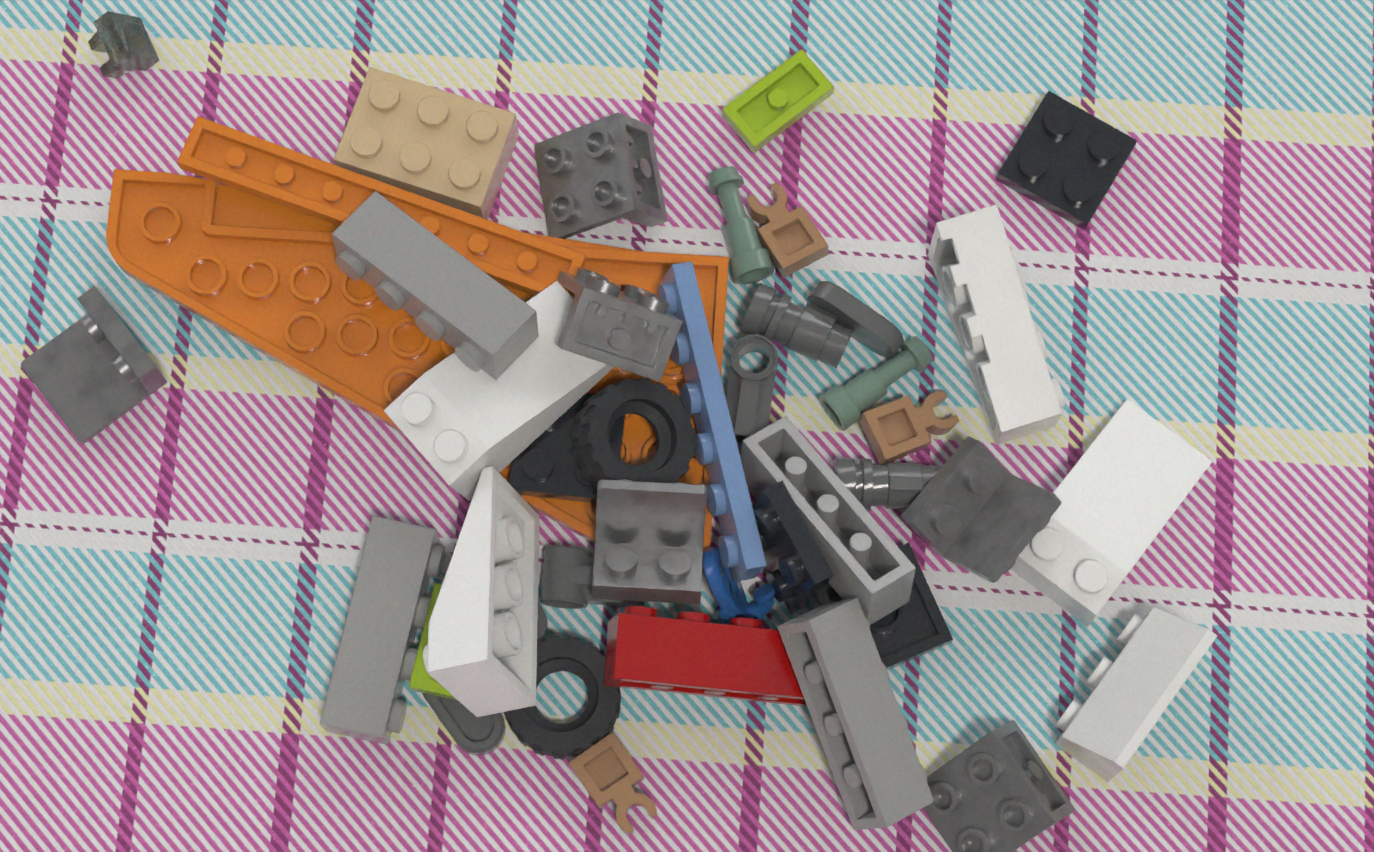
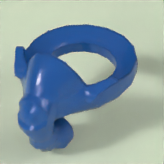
M717 547L709 548L703 552L702 560L705 576L719 604L713 614L715 620L723 624H730V619L732 618L760 620L771 611L775 603V589L771 584H764L758 587L753 592V598L756 603L750 605L747 602L741 581L734 582L731 568H725L722 564L719 549Z

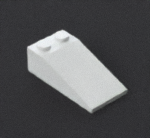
M558 281L526 302L536 310L539 337L497 380L482 369L478 372L469 369L454 352L425 372L384 410L446 483L469 501L473 498L483 468L493 466L500 473L614 368V366L563 350L557 346L573 302L572 296Z
M1127 399L1053 492L1062 501L1061 505L1051 516L1047 526L1038 532L1019 554L1011 570L1088 627L1212 461Z
M493 466L482 469L429 621L428 645L423 650V661L427 673L476 717L536 706L539 515Z

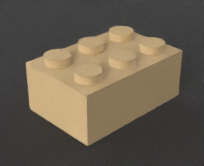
M369 67L333 160L336 166L488 219L519 137L516 113Z

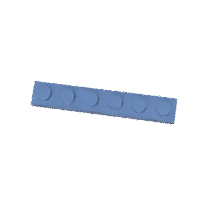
M691 261L672 264L658 286V298L670 303L668 312L683 321L671 355L676 365L681 364L685 378V383L682 385V401L684 408L688 409L691 415L693 414L698 432L696 439H694L695 455L701 466L706 465L710 484L707 485V504L711 515L718 516L723 535L719 537L718 541L720 558L725 568H731L734 582L754 579L767 564L693 263Z

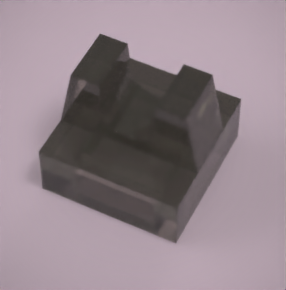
M107 11L94 21L97 32L88 43L92 51L108 53L109 60L99 67L104 77L119 78L134 70L146 71L160 61L140 17Z

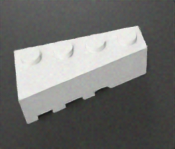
M997 204L937 222L928 257L995 444L998 445L1055 427L1062 414L1060 409L1065 407L1063 392L1058 380L1050 378L1045 361L1047 359L1046 346L1041 333L1035 329L1030 313L1029 300L1025 288L1020 281Z

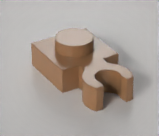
M776 182L771 185V196L775 204L767 207L762 206L752 194L748 196V211L754 221L764 225L757 229L760 243L764 249L769 251L771 260L782 277L785 278L827 256L828 244L803 206L791 212L787 210L786 191Z
M945 391L931 393L918 408H915L908 395L863 412L859 423L879 464H886L887 462H892L923 450L932 442L928 433L944 435L955 427L960 421L957 415L951 416L948 419H940L933 411V407L939 406L948 397Z
M614 732L569 762L570 767L599 810L610 802H614L617 807L616 820L618 826L625 834L631 835L634 833L631 823L626 818L630 808L641 806L647 811L651 819L657 817V809L654 802L648 796L636 793L632 788L644 780V776Z

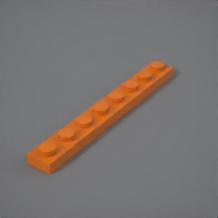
M197 116L177 161L182 170L338 226L376 191L498 283L536 296L556 282L560 271L575 276L578 267L584 268L586 263V254ZM560 284L571 296H573L572 291H570L565 286Z

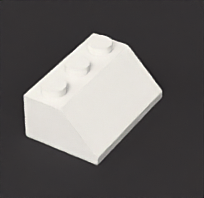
M1153 607L1144 619L1134 614L1116 639L1124 645L1113 662L1104 656L1086 681L1094 689L1083 705L1074 699L1055 724V726L1063 731L1055 745L1106 782H1109L1125 768L1217 635L1207 628L1156 607Z

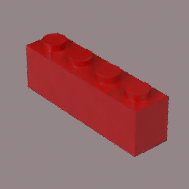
M629 606L625 607L624 613H618L608 621L603 686L807 707L779 630L762 628L761 620L732 618L730 619V625L709 623L710 616L704 613L681 612L678 613L677 619L657 617V610L654 608Z

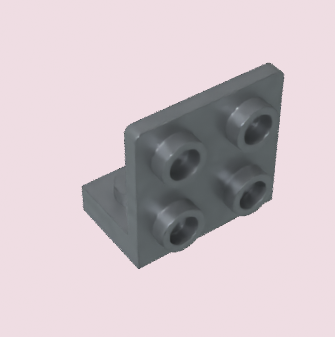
M617 112L535 145L548 236L566 239L621 218L648 227L668 221L651 125Z
M578 267L575 276L560 271L557 281L572 291L575 296L557 346L563 350L660 382L683 322L668 312L670 303L656 298V294L630 284H627L624 292H621V286L608 281V278L584 268Z
M94 286L77 298L87 314L21 363V367L76 439L82 444L88 442L167 383L151 358Z
M968 436L900 517L937 555L991 583H995L1013 567L1019 554L1034 536L1047 526L1051 516L1059 508L1062 501L1056 494L1010 474L979 440Z
M626 479L599 480L597 486L592 599L700 605L707 487L679 482H636Z
M1015 720L992 730L927 776V783L934 802L925 806L924 810L952 852H1013L1075 811V808Z

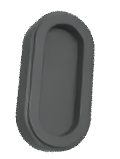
M820 281L808 296V301L811 305L836 315L835 322L854 330L851 337L874 353L885 358H893L904 342L903 335L893 323L840 286L829 281Z
M422 693L453 740L464 752L476 756L486 755L496 750L502 743L506 733V725L502 713L476 717L457 700Z

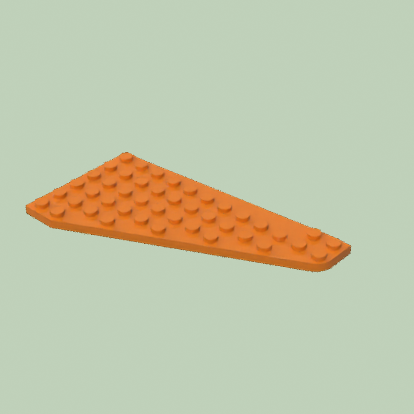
M114 169L106 241L112 257L125 274L402 434L404 433L384 410L425 372L455 352V349L441 338L438 341H434L427 337L418 328L414 318L400 308L398 311H395L385 305L377 296L375 288L362 278L355 281L339 268L335 261L337 255L332 233L339 227L338 225L230 186L218 184L210 179L167 172ZM527 233L586 254L584 269L607 277L608 281L621 286V292H624L626 285L630 284L656 294V298H658V286L671 265L692 261L721 377L729 257L644 252ZM501 284L525 303L534 297L528 293ZM670 354L660 383L667 386V390L672 394L676 393L682 399V385L685 383L681 364L676 365ZM614 367L587 394H597L600 390L623 379L631 378V380H636L640 377H647ZM650 379V382L658 383V381ZM626 414L621 460L630 465H644L653 458L657 449L655 430L645 418L636 414ZM692 414V419H690L692 427L695 428L696 434H698L694 416ZM695 455L689 462L688 466L690 468L688 472L680 477L678 481L679 483L704 485L707 487L710 482L706 465L701 466ZM512 462L500 472L508 483ZM521 495L534 510L595 544L597 503ZM706 504L703 552L709 549L711 545L712 515L708 504Z

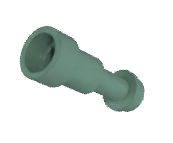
M733 166L713 171L708 175V189L710 194L719 195L727 225L724 226V232L732 254L729 266L734 282L739 285H745L761 281L774 273V267L769 251L761 246L753 219L746 216L738 190L744 184L743 177L739 175L737 168Z
M914 336L909 340H904L900 347L901 352L878 369L873 371L869 368L845 386L836 385L819 397L821 406L836 427L841 431H845L859 421L862 411L887 394L886 388L912 369L919 373L926 370V366L933 361V358L921 339Z

